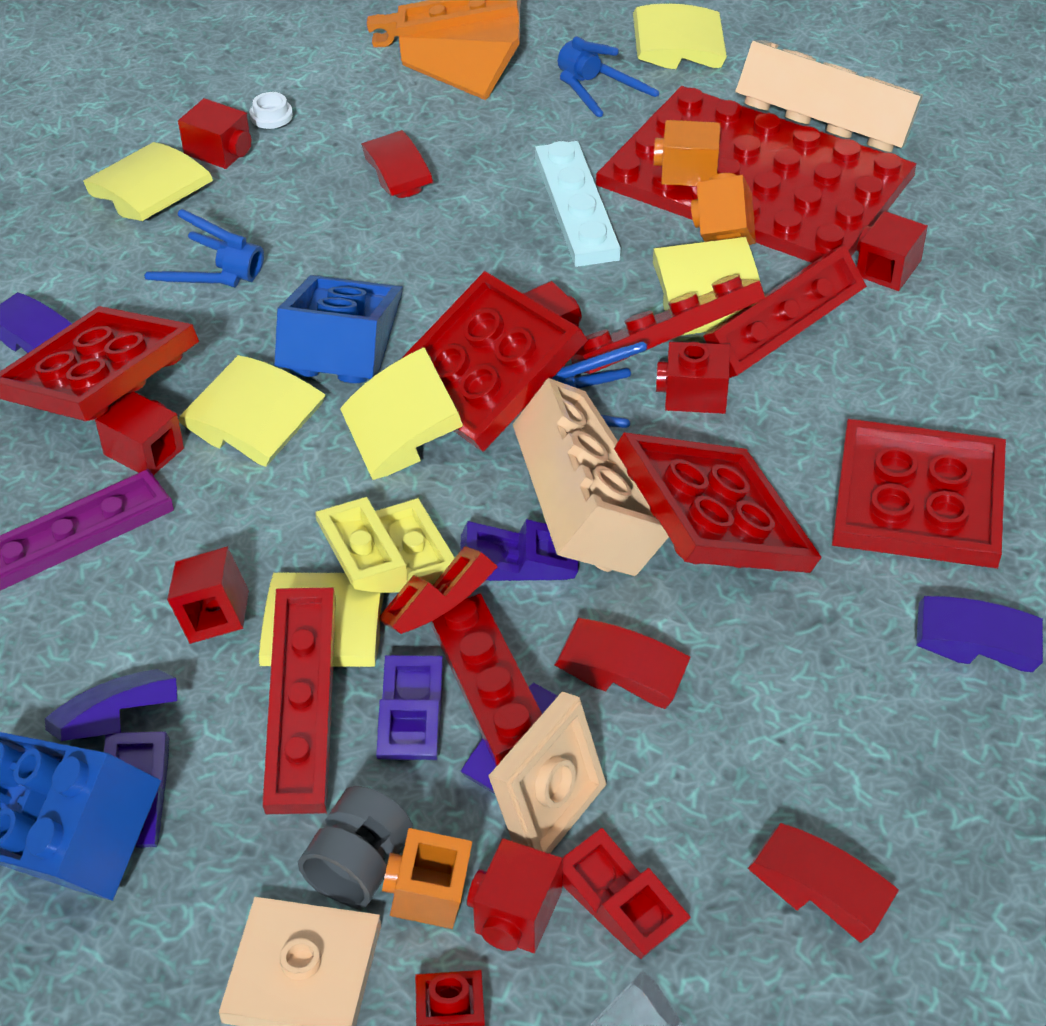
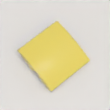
M664 3L635 8L633 20L638 59L667 69H677L682 58L711 68L722 67L727 55L720 13L718 11L693 5Z
M152 142L83 180L91 196L112 200L120 216L144 221L213 181L210 172L194 159L177 149L156 142Z
M746 237L653 249V265L664 293L663 307L665 311L670 309L669 301L688 293L695 292L697 297L713 291L711 285L713 282L727 276L739 274L741 279L760 280ZM741 310L683 335L709 332Z
M424 347L405 356L375 375L360 387L340 408L372 480L389 476L420 462L416 447L463 427L458 411Z
M238 355L179 416L178 420L180 424L210 445L220 449L227 442L257 464L267 467L322 405L326 395L307 382L278 367Z
M364 497L315 512L316 521L355 590L397 593L401 591L413 575L433 585L455 558L418 498L375 511L368 498Z
M273 573L261 632L260 666H271L276 589L334 587L336 612L333 666L375 667L380 643L379 619L384 593L355 590L345 573Z

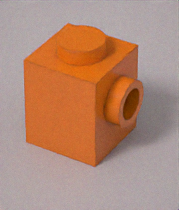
M666 120L664 138H655L654 166H662L661 184L697 186V182L710 180L712 176L717 174L720 123Z
M720 173L712 176L710 180L697 182L698 199L691 201V213L695 228L700 227V235L703 240L708 242L746 237L749 245L756 244L752 191L744 176L733 173Z
M408 828L403 855L390 853L382 891L394 894L390 916L453 929L461 903L472 841Z

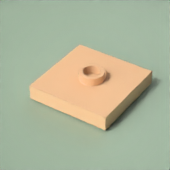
M563 691L489 774V779L511 840L549 854L607 785L580 697Z
M254 897L219 1009L221 1023L237 1026H356L381 929L380 915Z

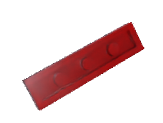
M843 245L831 250L765 294L766 299L744 308L703 335L708 344L730 345L729 378H732L747 370L867 286L848 249Z
M739 274L727 276L711 284L713 291L697 297L695 292L688 293L669 301L670 309L654 316L653 311H647L626 319L624 322L627 328L610 334L609 330H601L586 336L588 341L571 358L572 364L639 342H645L647 344L646 350L760 302L766 299L760 280L741 279ZM614 362V363H611V364H608V365H605V366H602V367H599V368H596V369H593V370H590V371H587V372H584V373L592 374V373H594V372H596V371H599V370H601V369H603V368H606V367H608V366H610V365H613V364H615V363H617V362Z
M334 587L276 589L263 788V808L266 815L327 813L336 612Z
M480 593L466 598L447 613L431 621V625L492 759L497 766L538 720L542 712Z

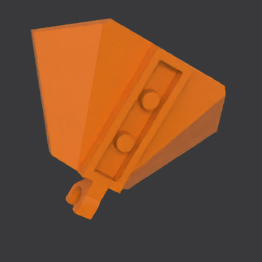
M427 0L398 6V13L368 16L367 28L369 32H373L376 29L387 31L383 34L373 33V47H387L393 42L395 36H399L403 66L486 100L520 44L521 0Z

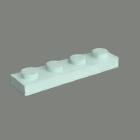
M557 141L550 145L535 146V159L575 267L619 261L620 245L579 142Z

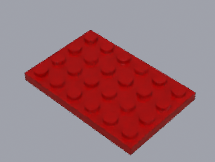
M680 86L596 173V186L693 220L691 201L698 199L697 186L661 184L662 166H654L655 138H664L666 120L720 123L717 174L733 173L744 176L752 191L756 243L813 263L831 250L843 245L846 246L852 257L857 250L858 241L866 226L872 227L884 211L887 212L915 176L917 163L900 158L893 153H884L860 145L854 140L842 139L821 132L811 126H803L781 119L772 113H763L742 106L732 100H724L702 93V91L696 88Z

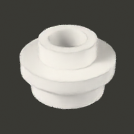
M266 92L256 96L252 102L253 106L249 111L251 122L260 128L266 129L284 126L293 117L292 107L287 102L286 97L277 92Z

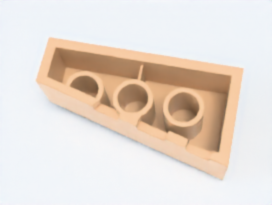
M766 40L752 41L735 91L746 96L745 104L769 111L772 104L787 109L785 113L786 118L808 125L811 118L828 123L826 131L845 138H851L852 132L869 137L867 145L883 151L892 152L894 146L900 148L905 146L923 94L870 76L862 77L856 75L857 72L839 65L817 62L812 56L798 51L777 49L778 44Z
M548 378L512 425L556 553L559 556L595 565L606 572L614 570L636 576L669 536L659 520L651 513L649 504L635 482L629 478L627 469L614 450L618 441L586 391Z

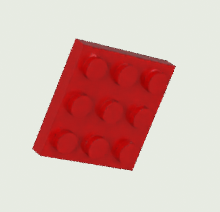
M484 271L402 358L423 347L425 348L462 421L463 427L454 430V432L484 452L528 405L548 378L552 379L588 340L578 326Z
M98 306L1 370L0 399L81 421L94 420L104 415L108 411V406L124 394L132 393L142 388L146 384V379L161 368L179 362L183 357V353L197 344L199 340L193 324Z
M848 419L832 546L998 569L1002 555L1006 439Z
M626 432L622 434L614 447L615 452L627 469L629 478L639 488L650 506L651 513L659 520L673 542L676 553L684 562L733 566L736 568L769 569L779 572L811 573L822 558L747 449Z

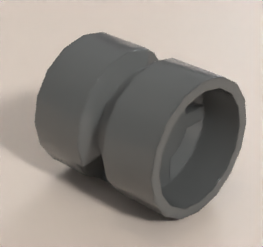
M352 786L346 788L326 818V827L318 830L298 860V867L304 879L317 892L351 908L358 909L366 907L384 880L390 853H401L405 846L408 828H413V824L407 813L395 801L383 793L368 787Z

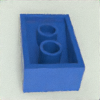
M310 275L277 308L274 366L289 368L290 374L300 377L317 376L319 372L336 374L340 381L347 383H363L367 379L373 378L382 365L402 296L403 286Z

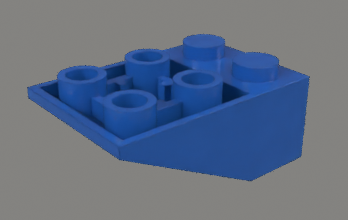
M0 732V865L82 893L113 901L162 780L109 753Z

